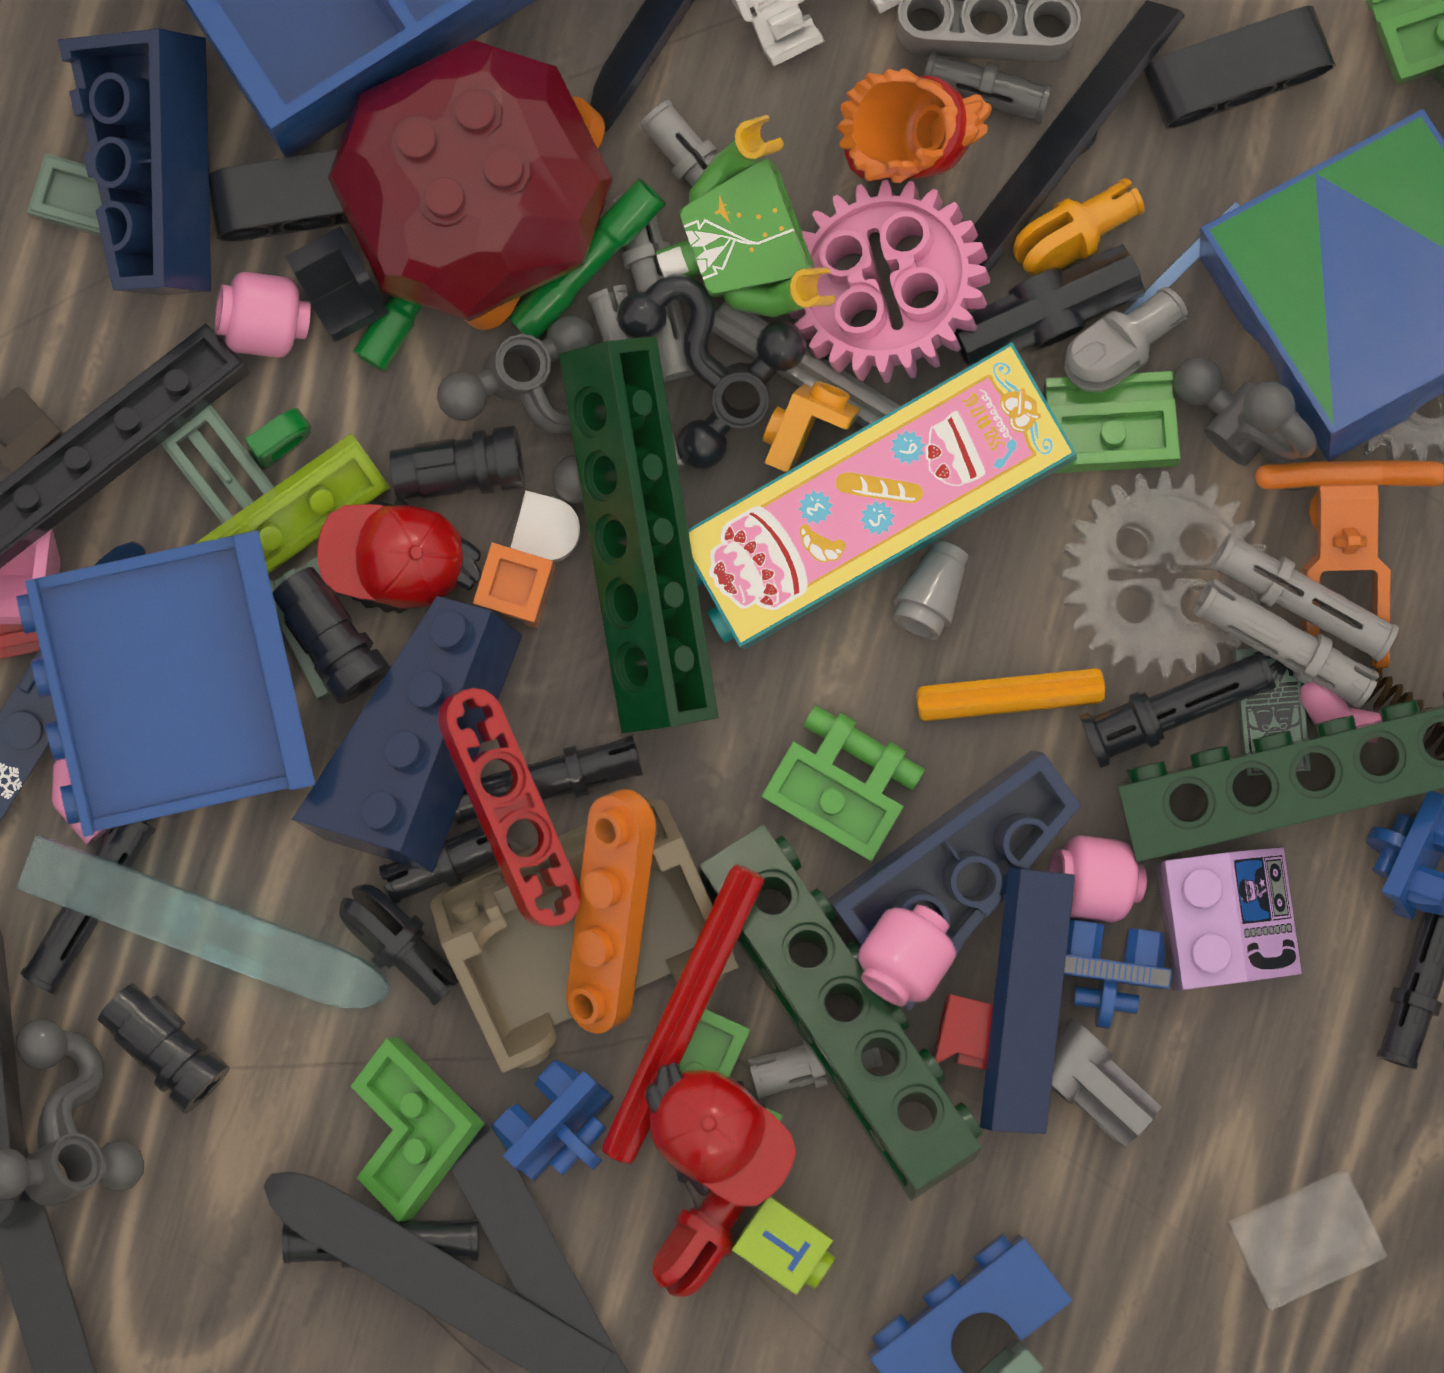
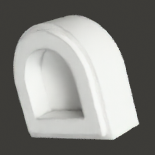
M525 491L510 548L552 560L554 563L566 559L578 546L581 536V527L577 514L570 505L560 499Z

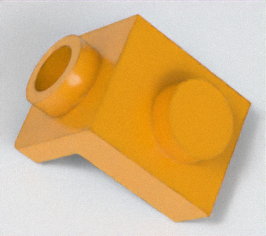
M815 381L813 387L803 384L792 394L787 409L777 406L770 418L762 440L772 445L765 463L784 472L790 471L800 461L817 418L848 430L856 422L861 409L848 403L850 395L836 386L820 381Z

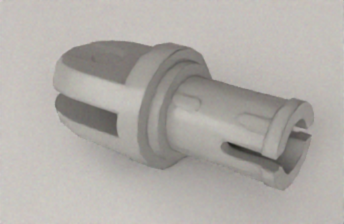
M1163 287L1129 314L1112 311L1086 328L1072 340L1065 353V372L1071 383L1085 392L1101 393L1115 387L1148 362L1149 346L1174 327L1187 320L1185 316L1188 315V311L1183 300L1171 288Z

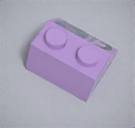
M1284 847L1182 858L1156 864L1174 991L1302 974Z

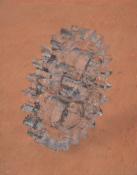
M1168 471L1161 472L1155 489H1150L1142 474H1138L1133 478L1132 495L1130 496L1115 483L1108 490L1112 507L1109 508L1104 503L1094 499L1088 505V509L1096 523L1092 524L1087 521L1077 520L1072 527L1076 534L1084 540V543L1066 544L1062 552L1067 557L1078 562L1077 567L1065 569L1060 573V580L1077 584L1078 590L1064 598V606H1082L1085 612L1073 624V628L1079 630L1093 626L1097 633L1091 640L1088 648L1093 651L1107 642L1114 648L1109 664L1113 667L1124 659L1126 655L1134 657L1133 671L1135 676H1140L1150 661L1156 662L1160 679H1167L1170 676L1173 662L1176 661L1179 662L1187 677L1192 676L1196 673V656L1199 654L1211 667L1217 665L1221 661L1216 644L1220 643L1225 648L1235 651L1241 646L1240 640L1209 622H1191L1184 616L1180 606L1181 597L1184 593L1191 591L1201 593L1204 586L1208 583L1207 580L1179 578L1168 587V590H1162L1160 579L1157 578L1112 581L1108 578L1107 574L1109 570L1149 573L1160 564L1161 560L1167 561V569L1172 573L1213 570L1210 568L1212 560L1229 533L1237 535V538L1246 542L1244 537L1253 530L1256 523L1253 520L1236 525L1231 518L1236 513L1240 502L1234 500L1220 508L1215 504L1219 491V486L1216 484L1212 485L1202 496L1195 494V476L1192 474L1186 477L1179 489L1172 488ZM1132 528L1143 533L1148 543L1147 555L1140 559H1130L1122 555L1116 544L1117 532L1122 529ZM1193 528L1204 532L1211 542L1209 557L1198 560L1186 555L1180 545L1182 531ZM1251 544V546L1263 552L1266 551L1265 545ZM1253 567V570L1255 572L1259 573L1260 575L1266 578L1269 577L1268 574ZM1218 571L1221 575L1220 583L1233 589V591L1248 600L1250 599L1261 606L1264 605L1258 601L1259 594ZM1133 591L1145 598L1149 608L1145 621L1132 623L1120 616L1116 606L1117 597L1120 593Z

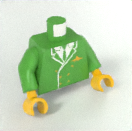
M763 115L746 120L737 127L735 139L712 159L690 189L689 204L679 211L688 239L658 250L656 255L664 277L675 274L694 278L702 275L709 294L716 298H724L725 302L732 309L774 318L806 307L831 306L835 303L836 298L835 295L820 296L818 293V279L822 275L831 274L829 268H815L778 165L769 158L759 161L760 157L778 152L784 146L782 138L764 143L760 130L762 125L769 121L770 118L768 115Z

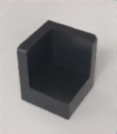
M341 226L285 256L333 342H337L389 314Z

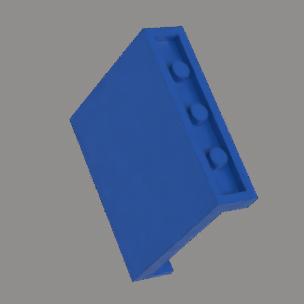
M258 530L25 581L28 594L16 596L24 633L37 632L42 657L31 660L35 684L40 698L50 695L52 697L57 721L46 723L47 736L53 760L66 759L71 784L60 787L63 806L69 825L80 822L83 837L93 835L95 831L286 788L294 790L315 785Z

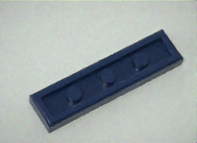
M1019 868L1008 869L980 1128L991 1131L1046 1134L1075 875Z

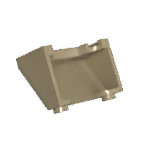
M658 798L645 799L655 817L656 833L635 989L669 974H672L674 981L678 983L713 907L666 802ZM587 824L558 836L579 886ZM537 846L517 855L526 857L534 852ZM547 858L539 865L520 868L523 878L526 875L536 874L542 886L543 893L538 898H535L537 908H550L553 914L556 913L554 901L562 896L559 886L547 887L539 872V869L551 867L549 859ZM497 863L463 878L462 882L456 885L445 887L432 899L430 908L444 952L501 1072L505 1073L516 1067L520 1069L529 1068L545 1060L550 1054V1048L557 1040L555 1025L573 1018L568 1009L566 990L576 915L566 924L555 927H542L531 924L519 912ZM731 952L717 983L726 976V973L739 968L733 952Z

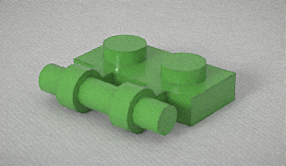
M815 705L803 727L824 739L817 753L814 754L793 741L761 798L871 863L904 807L882 794L890 779L913 791L925 768L904 757L906 750L890 741L888 746H885L856 729L857 721L840 712L839 716L836 717ZM841 749L874 768L866 783L833 765Z

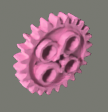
M888 180L882 181L878 196L871 198L862 184L857 185L856 202L848 205L839 195L833 196V203L837 213L830 218L824 213L815 210L812 215L819 230L816 234L808 231H802L815 268H829L831 274L822 275L818 279V293L820 296L835 295L836 301L831 306L806 307L789 313L792 319H799L795 326L802 331L805 340L812 339L809 348L817 359L825 357L830 353L829 362L837 373L844 370L852 361L853 371L860 381L865 380L872 366L878 368L884 383H890L894 366L903 365L911 379L915 378L917 372L916 360L922 357L933 367H939L940 361L936 349L944 345L950 350L959 352L961 347L954 334L957 328L975 332L977 329L972 315L967 310L984 309L987 306L983 293L976 289L990 283L986 267L978 265L987 259V254L982 242H973L978 237L973 222L971 220L961 222L963 215L956 202L942 209V199L938 190L934 188L920 201L919 193L912 181L906 184L900 196L894 195ZM875 232L880 234L883 256L891 271L890 282L903 319V327L899 330L892 328L889 305L881 291L883 283L869 242V236ZM914 235L922 237L921 242L916 248L904 252L896 250L898 243L902 239ZM851 254L862 255L860 261L853 268L842 271L835 269L837 263L843 257ZM927 291L938 293L937 298L931 305L925 308L910 307L917 295ZM861 311H877L875 318L869 324L863 327L850 326L852 319Z

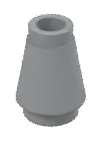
M940 540L935 541L930 551L927 552L894 598L893 604L896 610L892 617L893 621L904 630L919 637L930 640L939 639L942 630L949 629L952 625L965 571L964 566L969 558L968 554L951 543Z

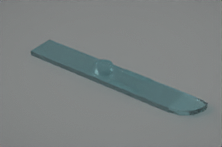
M40 834L35 836L16 888L320 1003L341 1008H365L385 1000L389 993L390 984L378 969L363 958L342 948Z

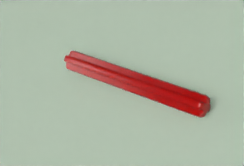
M735 865L727 874L602 1145V1151L618 1162L630 1164L639 1153L650 1129V1108L646 1101V1089L648 1085L653 1084L657 1071L662 1065H669L675 1062L679 1066L764 883L763 877L754 870Z

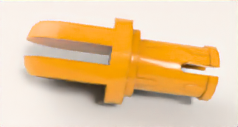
M1122 178L1113 186L1083 203L1073 201L1070 198L1058 202L1054 205L1053 210L1032 221L1017 235L1013 245V254L1017 262L1023 264L1022 267L1030 276H1035L1053 268L1061 270L1080 258L1087 259L1098 252V245L1102 235L1144 213L1145 206L1139 191L1135 187L1127 193V190L1132 187V182L1127 178Z

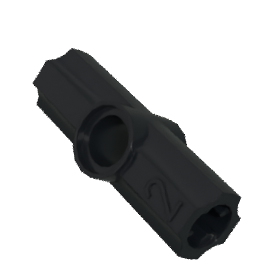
M1121 244L1093 258H1088L1062 272L1059 268H1053L1023 281L1008 292L1009 296L987 305L984 309H978L970 313L977 326L975 332L957 328L954 334L961 347L959 351L964 363L970 367L1011 342L1018 353L1033 346L1035 350H1039L1056 344L1086 327L1085 322L1143 297L1146 291L1142 283L1141 274L1132 255Z

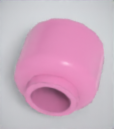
M240 272L235 275L230 285L221 284L215 314V333L224 335L226 345L231 351L282 358L290 352L295 338L306 339L310 323V302L299 300L297 284L291 278Z
M1083 835L1075 836L1068 840L1062 849H1057L1053 852L1047 869L1048 872L1075 875L1070 916L1074 919L1109 923L1118 922L1127 916L1133 903H1140L1142 901L1147 886L1146 869L1143 865H1138V862H1136L1133 848L1130 844L1117 839Z
M917 905L913 911L903 908L888 909L882 915L859 951L858 961L864 970L861 976L863 983L875 994L897 1006H905L907 1001H926L932 995L956 956L955 947L950 938L945 934L949 928L948 923L936 912L922 905Z

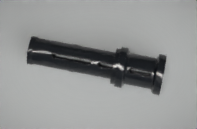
M1257 651L1254 652V655L1210 673L1200 675L1193 680L1149 698L1146 692L1142 694L1136 692L1129 695V702L1094 717L1087 712L1080 715L1079 718L1100 768L1110 765V758L1145 743L1151 748L1160 744L1159 741L1165 739L1163 732L1207 714L1217 712L1224 707L1268 689H1275L1276 684L1263 653Z

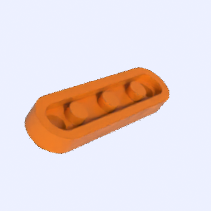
M629 789L617 790L600 797L593 803L588 815L579 886L581 902L575 918L566 1000L568 1009L576 1023L584 1030L594 1034L604 1033L623 1024L629 1018L633 1006L656 822L648 802L640 794Z

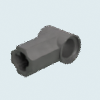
M1071 1017L1057 1033L1051 1088L1069 1104L1075 1102L1113 1140L1126 1148L1153 1121L1162 1106L1112 1061L1114 1055L1091 1032Z

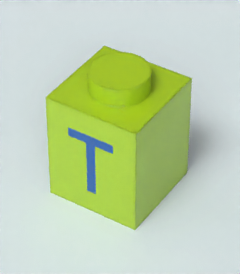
M773 1196L761 1202L734 1242L732 1251L796 1295L804 1283L815 1289L836 1258L827 1251L833 1242L831 1236Z

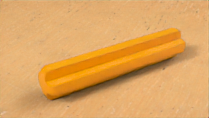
M1093 668L921 686L917 690V711L921 720L932 721L1099 704L1105 699V681L1102 671Z

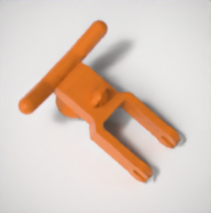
M1352 460L1276 463L1260 466L1255 473V482L1262 489L1317 487L1309 507L1311 524L1316 530V554L1302 567V574L1320 583V576L1324 571L1372 570V613L1390 623L1391 570L1378 558V486H1440L1444 484V465L1437 461ZM1312 600V603L1320 608V603ZM1302 618L1303 631L1313 636L1320 634L1319 627ZM1390 650L1379 662L1372 659L1371 656L1372 666H1375V668H1388Z

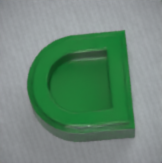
M298 408L286 411L245 438L248 452L261 469H267L303 443L310 435L312 426Z

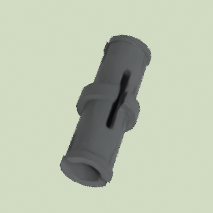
M931 51L924 76H936L946 81L963 98L975 94L981 95L986 103L991 104L992 109L1033 120L1037 124L1042 122L1052 85L1048 83L1045 85L997 71L999 65L987 61L986 66L982 67L937 54L935 51Z

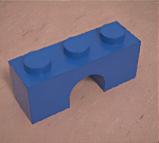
M1002 1234L973 1257L979 1266L966 1277L958 1281L951 1274L932 1287L922 1297L928 1306L915 1317L907 1321L902 1314H899L881 1327L871 1337L877 1346L867 1354L880 1373H963L953 1358L951 1340L956 1327L966 1317L976 1313L997 1315L1005 1320L1015 1335L1022 1341L1073 1300L1024 1237L1018 1235L1009 1241Z

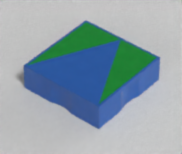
M1424 109L1415 112L1200 227L1201 262L1244 330L1251 334L1269 356L1276 369L1280 383L1287 387L1293 395L1296 412L1313 430L1317 439V445L1327 461L1342 455L1405 421L1422 405L1444 393V139Z

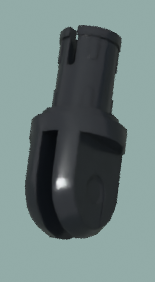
M363 884L354 887L352 895L355 900L343 898L340 903L339 916L342 922L374 954L371 961L379 969L383 966L390 969L394 965L435 1006L448 994L449 988L451 986L454 987L459 981L453 968L421 938L425 933L421 929L425 923L417 915L410 918L385 893L375 886Z

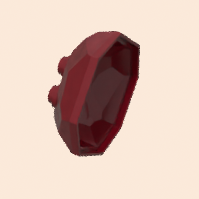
M473 39L358 94L327 177L382 291L385 294L466 321H471L584 266L613 184L612 176L557 66Z

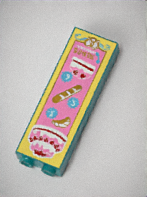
M1011 342L689 528L688 532L697 587L704 583L716 604L707 610V613L725 643L735 639L739 647L748 649L1078 460L1077 454L1014 344Z

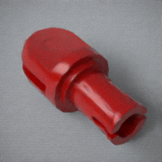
M710 1192L698 1210L692 1207L689 1211L682 1209L675 1219L677 1225L653 1261L652 1275L656 1283L662 1288L667 1287L668 1293L674 1297H687L697 1292L708 1280L723 1256L728 1257L732 1252L734 1244L731 1242L733 1235L730 1231L747 1206H736L717 1194Z

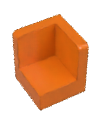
M492 542L473 605L524 621L526 626L538 629L557 571L554 561Z

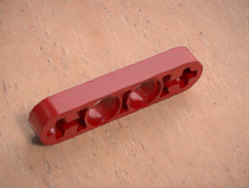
M472 688L455 692L445 699L439 709L438 723L440 732L515 904L523 918L533 925L542 927L564 925L574 918L580 908L581 893L579 884L503 709L495 696L486 690ZM464 701L470 709L481 707L484 712L485 718L477 723V730L482 741L488 742L496 738L500 748L483 751L472 759L470 758L467 749L478 747L480 744L475 732L471 728L460 730L457 725L456 719L464 714V707L462 705ZM493 759L501 760L507 764L513 777L512 786L502 797H494L487 793L480 779L481 771L485 764ZM519 819L532 823L539 837L534 852L526 857L513 853L506 839L511 824ZM547 858L549 859L551 867L539 869V872L547 887L559 886L562 896L554 901L556 913L553 914L550 908H537L535 898H538L543 893L542 886L536 874L526 875L523 878L520 868L539 865Z

